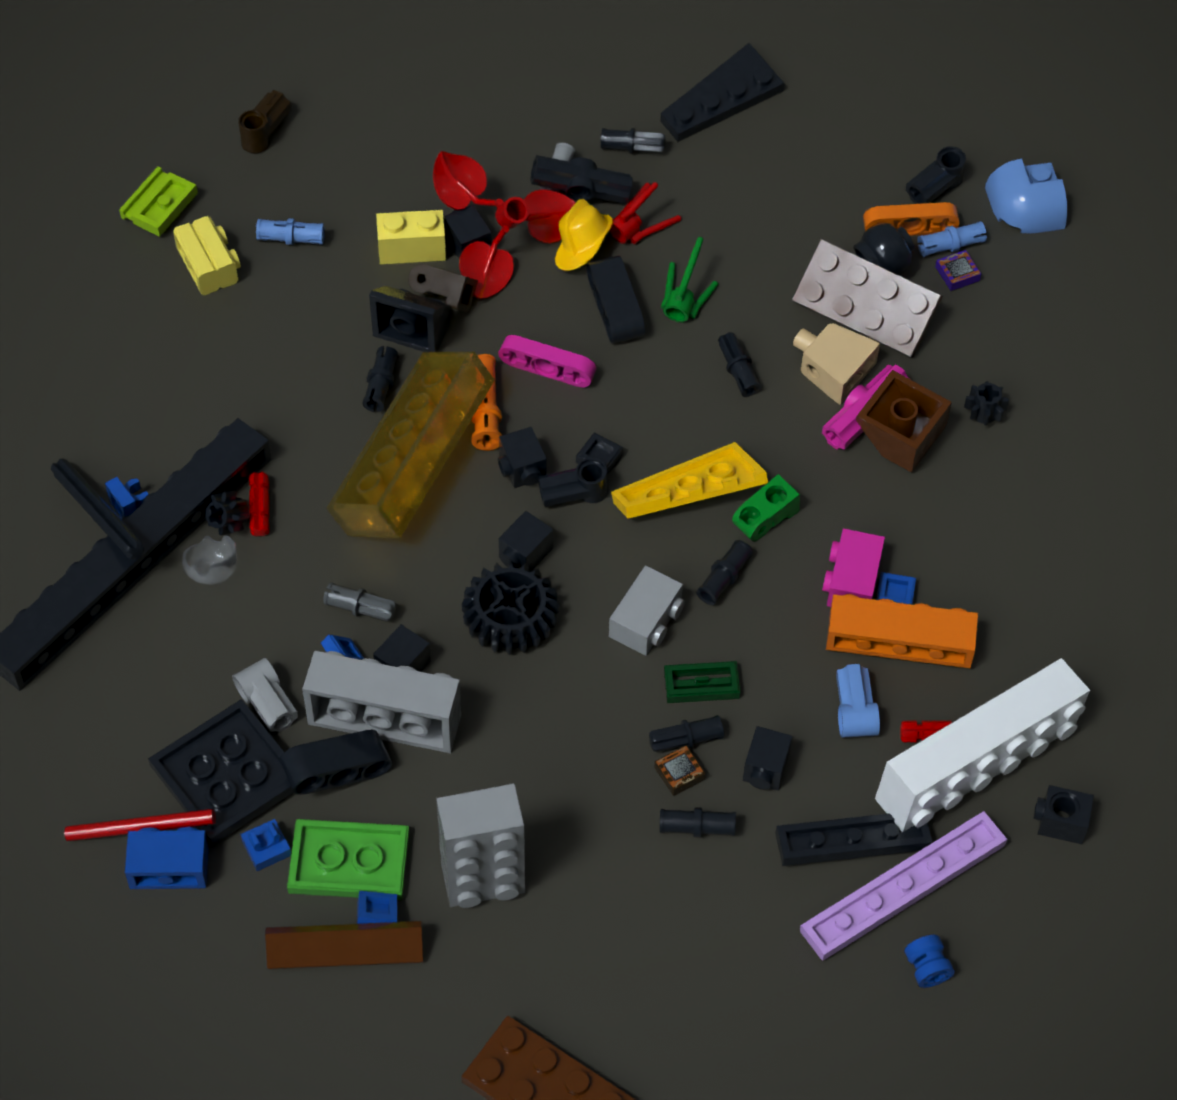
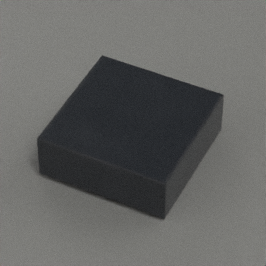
M594 432L576 455V463L579 464L587 458L600 459L605 463L608 475L623 455V447Z

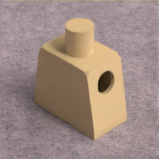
M832 323L828 324L818 336L804 328L801 329L793 341V346L804 352L801 365L802 374L836 403L841 405L877 364L880 343Z

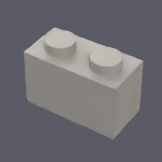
M645 565L609 618V637L646 656L653 645L659 646L667 632L666 625L670 619H677L682 612L685 600L682 599L683 584Z

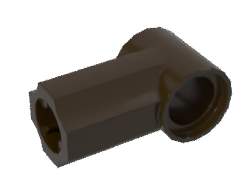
M276 90L267 93L253 110L245 111L240 115L238 119L241 146L245 151L260 153L269 147V136L292 110L291 102L286 99L283 93Z

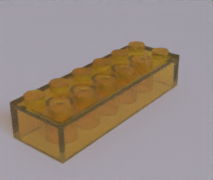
M475 352L422 353L326 508L348 536L401 538L402 534L406 531L408 524L419 506L423 503L426 494L439 476L441 469L454 451L456 444L495 381Z

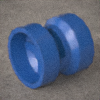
M939 935L921 937L908 944L904 950L908 962L916 968L914 976L920 988L939 985L950 979L955 973L951 961L943 955L945 947Z

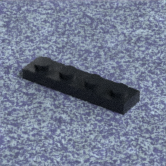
M890 813L778 825L775 831L782 866L915 852L932 844L928 823L919 828H916L914 825L902 833L894 823L895 819Z

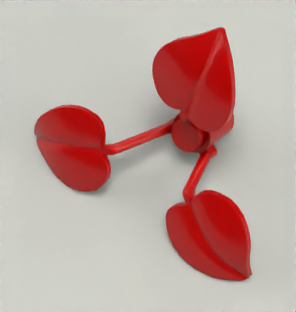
M441 151L434 163L433 183L435 191L446 206L455 210H462L472 201L477 205L497 207L495 217L502 228L493 240L491 247L482 241L473 242L465 247L459 258L461 275L478 280L474 297L478 299L491 297L502 290L509 282L514 268L513 258L509 252L497 249L498 244L505 234L509 232V229L515 228L523 221H528V231L536 240L547 244L561 240L559 221L576 203L571 198L552 190L540 189L529 193L524 200L520 197H511L505 202L501 198L497 200L480 199L476 196L484 192L487 178L483 167L477 161L465 155Z

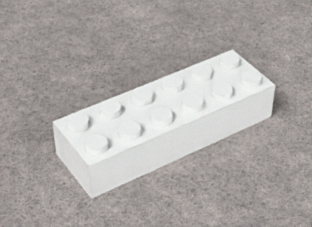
M1062 658L887 761L875 800L887 814L890 813L895 819L894 823L902 833L914 825L916 828L922 827L932 819L935 812L942 808L946 810L953 808L962 800L963 795L972 790L974 792L981 791L996 775L1001 772L1004 775L1009 774L1018 767L1024 758L1029 755L1032 758L1037 757L1047 749L1052 741L1057 738L1064 740L1072 735L1077 729L1076 722L1086 708L1084 704L1090 689Z

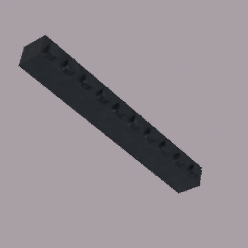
M239 418L229 426L223 427L211 443L205 448L199 449L193 455L191 461L181 470L173 472L167 482L158 491L149 494L137 510L131 515L122 518V521L142 541V545L145 547L142 555H138L136 559H129L109 536L102 538L94 544L92 550L84 558L74 562L62 578L54 585L46 587L40 597L30 607L21 610L15 616L13 622L0 633V676L19 691L29 684L206 520L205 508L212 503L211 495L232 490L237 492L249 481V476L252 473L260 471L271 460L269 440Z

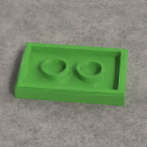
M296 819L287 885L288 893L358 898L359 891L397 894V900H402L410 832L409 826Z

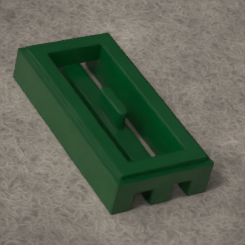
M737 661L664 665L667 703L740 699ZM730 674V677L709 678L706 676ZM704 676L695 677V679L673 680V677Z

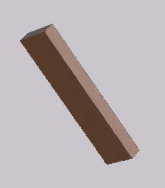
M422 921L267 927L265 930L267 969L423 962Z

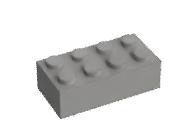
M314 651L302 688L308 725L347 733L373 729L378 732L382 740L451 753L461 719L459 679H454L444 673L429 674L419 672L409 666L394 667L384 665L369 658L362 660L349 658L335 651H328L326 653Z
M515 784L436 798L441 867L450 907L470 908L478 905L481 901L496 898L502 901L510 900L517 897L518 894L525 893L524 823Z

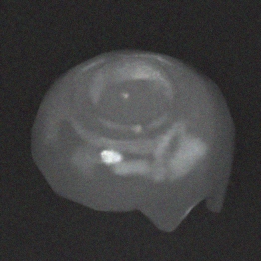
M225 535L222 541H215L210 536H205L199 544L192 545L183 552V570L189 578L198 583L206 585L221 584L235 572L237 545L228 535Z

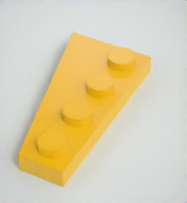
M733 442L611 492L614 505L629 519L768 484L767 472L736 442Z

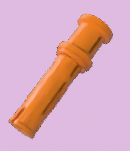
M480 354L474 360L476 406L471 412V420L475 424V432L472 434L471 442L479 450L490 451L499 448V437L502 436L501 432H499V423L502 420V412L496 404V358L490 354ZM485 381H487V392H484ZM485 435H489V440H488V441L486 440V436H485Z

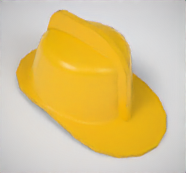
M579 199L559 221L562 243L555 256L556 266L560 270L570 271L585 265L591 260L611 229L613 218L609 215L601 214L594 206L589 205L585 199Z

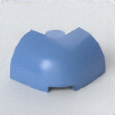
M1021 158L998 167L989 176L985 190L992 211L999 222L1003 220L1011 226L1020 228L1021 233H1040L1065 229L1067 220L1065 187L1062 179L1057 180L1051 162L1024 166Z

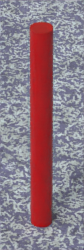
M214 809L66 826L65 838L67 841L126 835L128 831H139L147 827L168 830L210 825L216 823V815Z

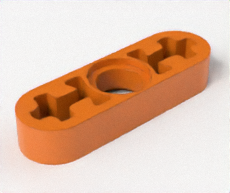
M948 202L875 206L868 209L863 215L865 232L878 223H890L896 229L902 226L909 236L928 235L944 231L947 226L957 228L960 224L957 207ZM919 218L915 221L904 222L907 219Z

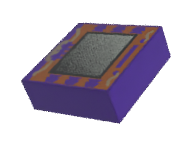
M966 250L936 260L935 268L950 291L980 281L981 272Z

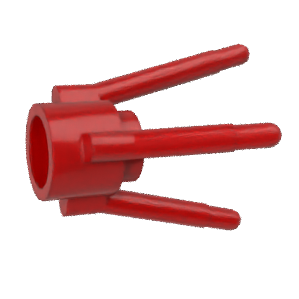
M657 182L652 184L645 183L619 215L613 219V225L609 232L619 243L625 244L630 240L635 245L642 238L681 221V216L677 215L640 231L642 221L636 211L657 189Z

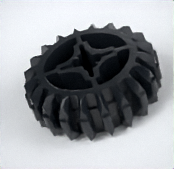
M512 560L508 564V568H502L496 563L493 572L483 568L481 578L473 576L471 587H466L461 604L462 612L464 613L463 622L466 627H469L471 637H479V643L482 647L492 643L494 653L500 647H506V652L509 655L515 647H519L525 653L527 644L537 648L540 644V638L548 639L550 628H555L557 614L559 613L557 592L555 588H551L549 577L541 578L539 568L529 572V567L526 563L520 569L515 568ZM490 597H493L494 602L490 604V609L483 612L482 607ZM537 603L539 609L529 619L527 612L531 610L532 605Z

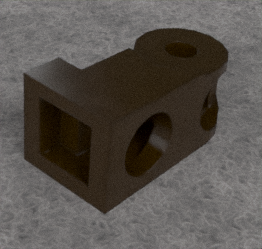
M426 264L416 265L411 269L408 277L409 286L413 291L428 296L439 294L446 296L445 303L449 304L450 308L469 312L478 280Z

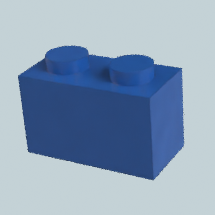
M147 827L139 831H128L125 875L129 888H206L209 846L205 830L182 827L177 831H160L156 828Z

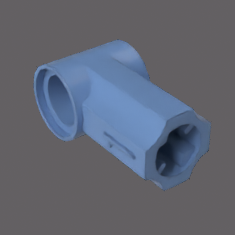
M850 664L837 670L836 679L840 701L838 725L841 738L878 736L880 731L879 709L877 703H873L868 668H864L860 664Z

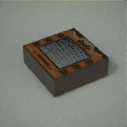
M687 745L654 762L655 770L673 796L705 780L706 773Z

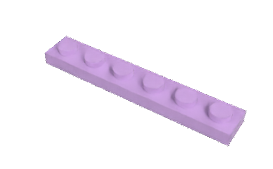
M983 811L803 923L800 927V932L820 959L824 961L1006 845L1007 838Z

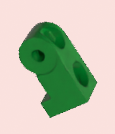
M778 474L737 509L732 517V522L751 541L755 542L762 538L771 527H775L786 517L790 519L800 511V494Z

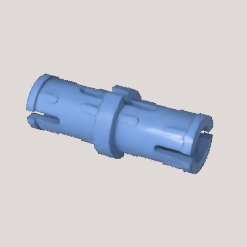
M288 218L287 221L258 219L256 239L283 241L287 245H294V242L323 245L325 224L296 222L295 219Z
M981 221L957 228L947 226L944 231L918 236L917 242L923 243L918 245V249L923 257L946 250L956 252L959 251L960 247L986 242L987 236L981 235L986 233V229Z

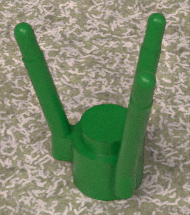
M702 237L697 238L681 284L675 290H673L676 264L675 262H670L665 296L661 309H663L666 317L676 322H685L688 320V317L695 319L700 307L718 286V282L713 281L696 302L693 298V292L687 288L704 240Z

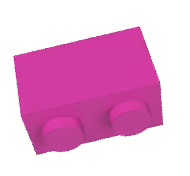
M843 528L840 542L833 541L829 561L835 563L834 571L826 570L822 591L829 592L827 606L831 607L833 594L841 596L852 594L859 598L872 599L885 537Z

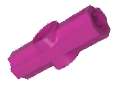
M888 364L866 386L858 385L847 397L843 408L822 428V434L827 439L828 444L836 450L838 448L845 450L863 432L856 421L858 413L892 370L907 377L905 370L896 364L894 366Z

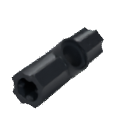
M536 155L533 161L530 182L532 185L566 191L567 197L576 201L579 199L588 201L595 197L626 204L632 188L633 177L630 174L597 168L596 163L588 158H574L568 162Z

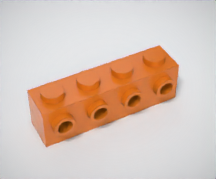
M833 594L826 650L971 668L976 647L978 613L968 612L961 608H935L923 603L912 605L896 603L890 599L873 600L859 598L852 594L842 596Z

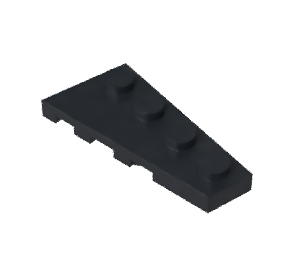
M748 43L661 112L660 122L675 140L679 142L784 91V82L753 46Z

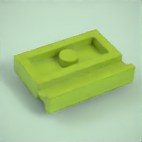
M157 167L119 209L120 216L124 220L126 218L132 220L134 225L160 237L198 194L197 186L171 172L167 174L162 171L161 167Z

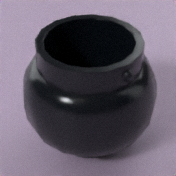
M878 223L869 228L863 234L861 241L855 244L853 248L856 256L900 276L911 265V251L915 249L911 237L902 226L896 229L890 223Z

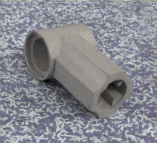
M266 658L232 675L239 694L247 704L251 703L270 732H281L290 727L293 721L298 718L296 709L280 687L279 678Z

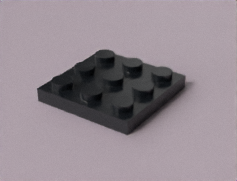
M242 699L148 758L151 768L185 812L214 809L216 823L197 826L199 830H205L207 841L211 846L294 792L280 763V757L284 751Z

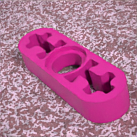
M517 335L505 337L498 352L500 359L509 366L576 387H588L597 370L594 362L585 356Z

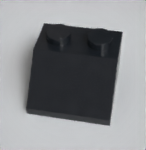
M387 285L370 292L369 300L374 337L436 355L450 326L449 304L435 298L429 299L413 294L406 289H396Z

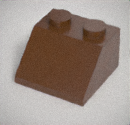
M892 370L858 413L856 421L882 457L912 473L947 426L952 402Z

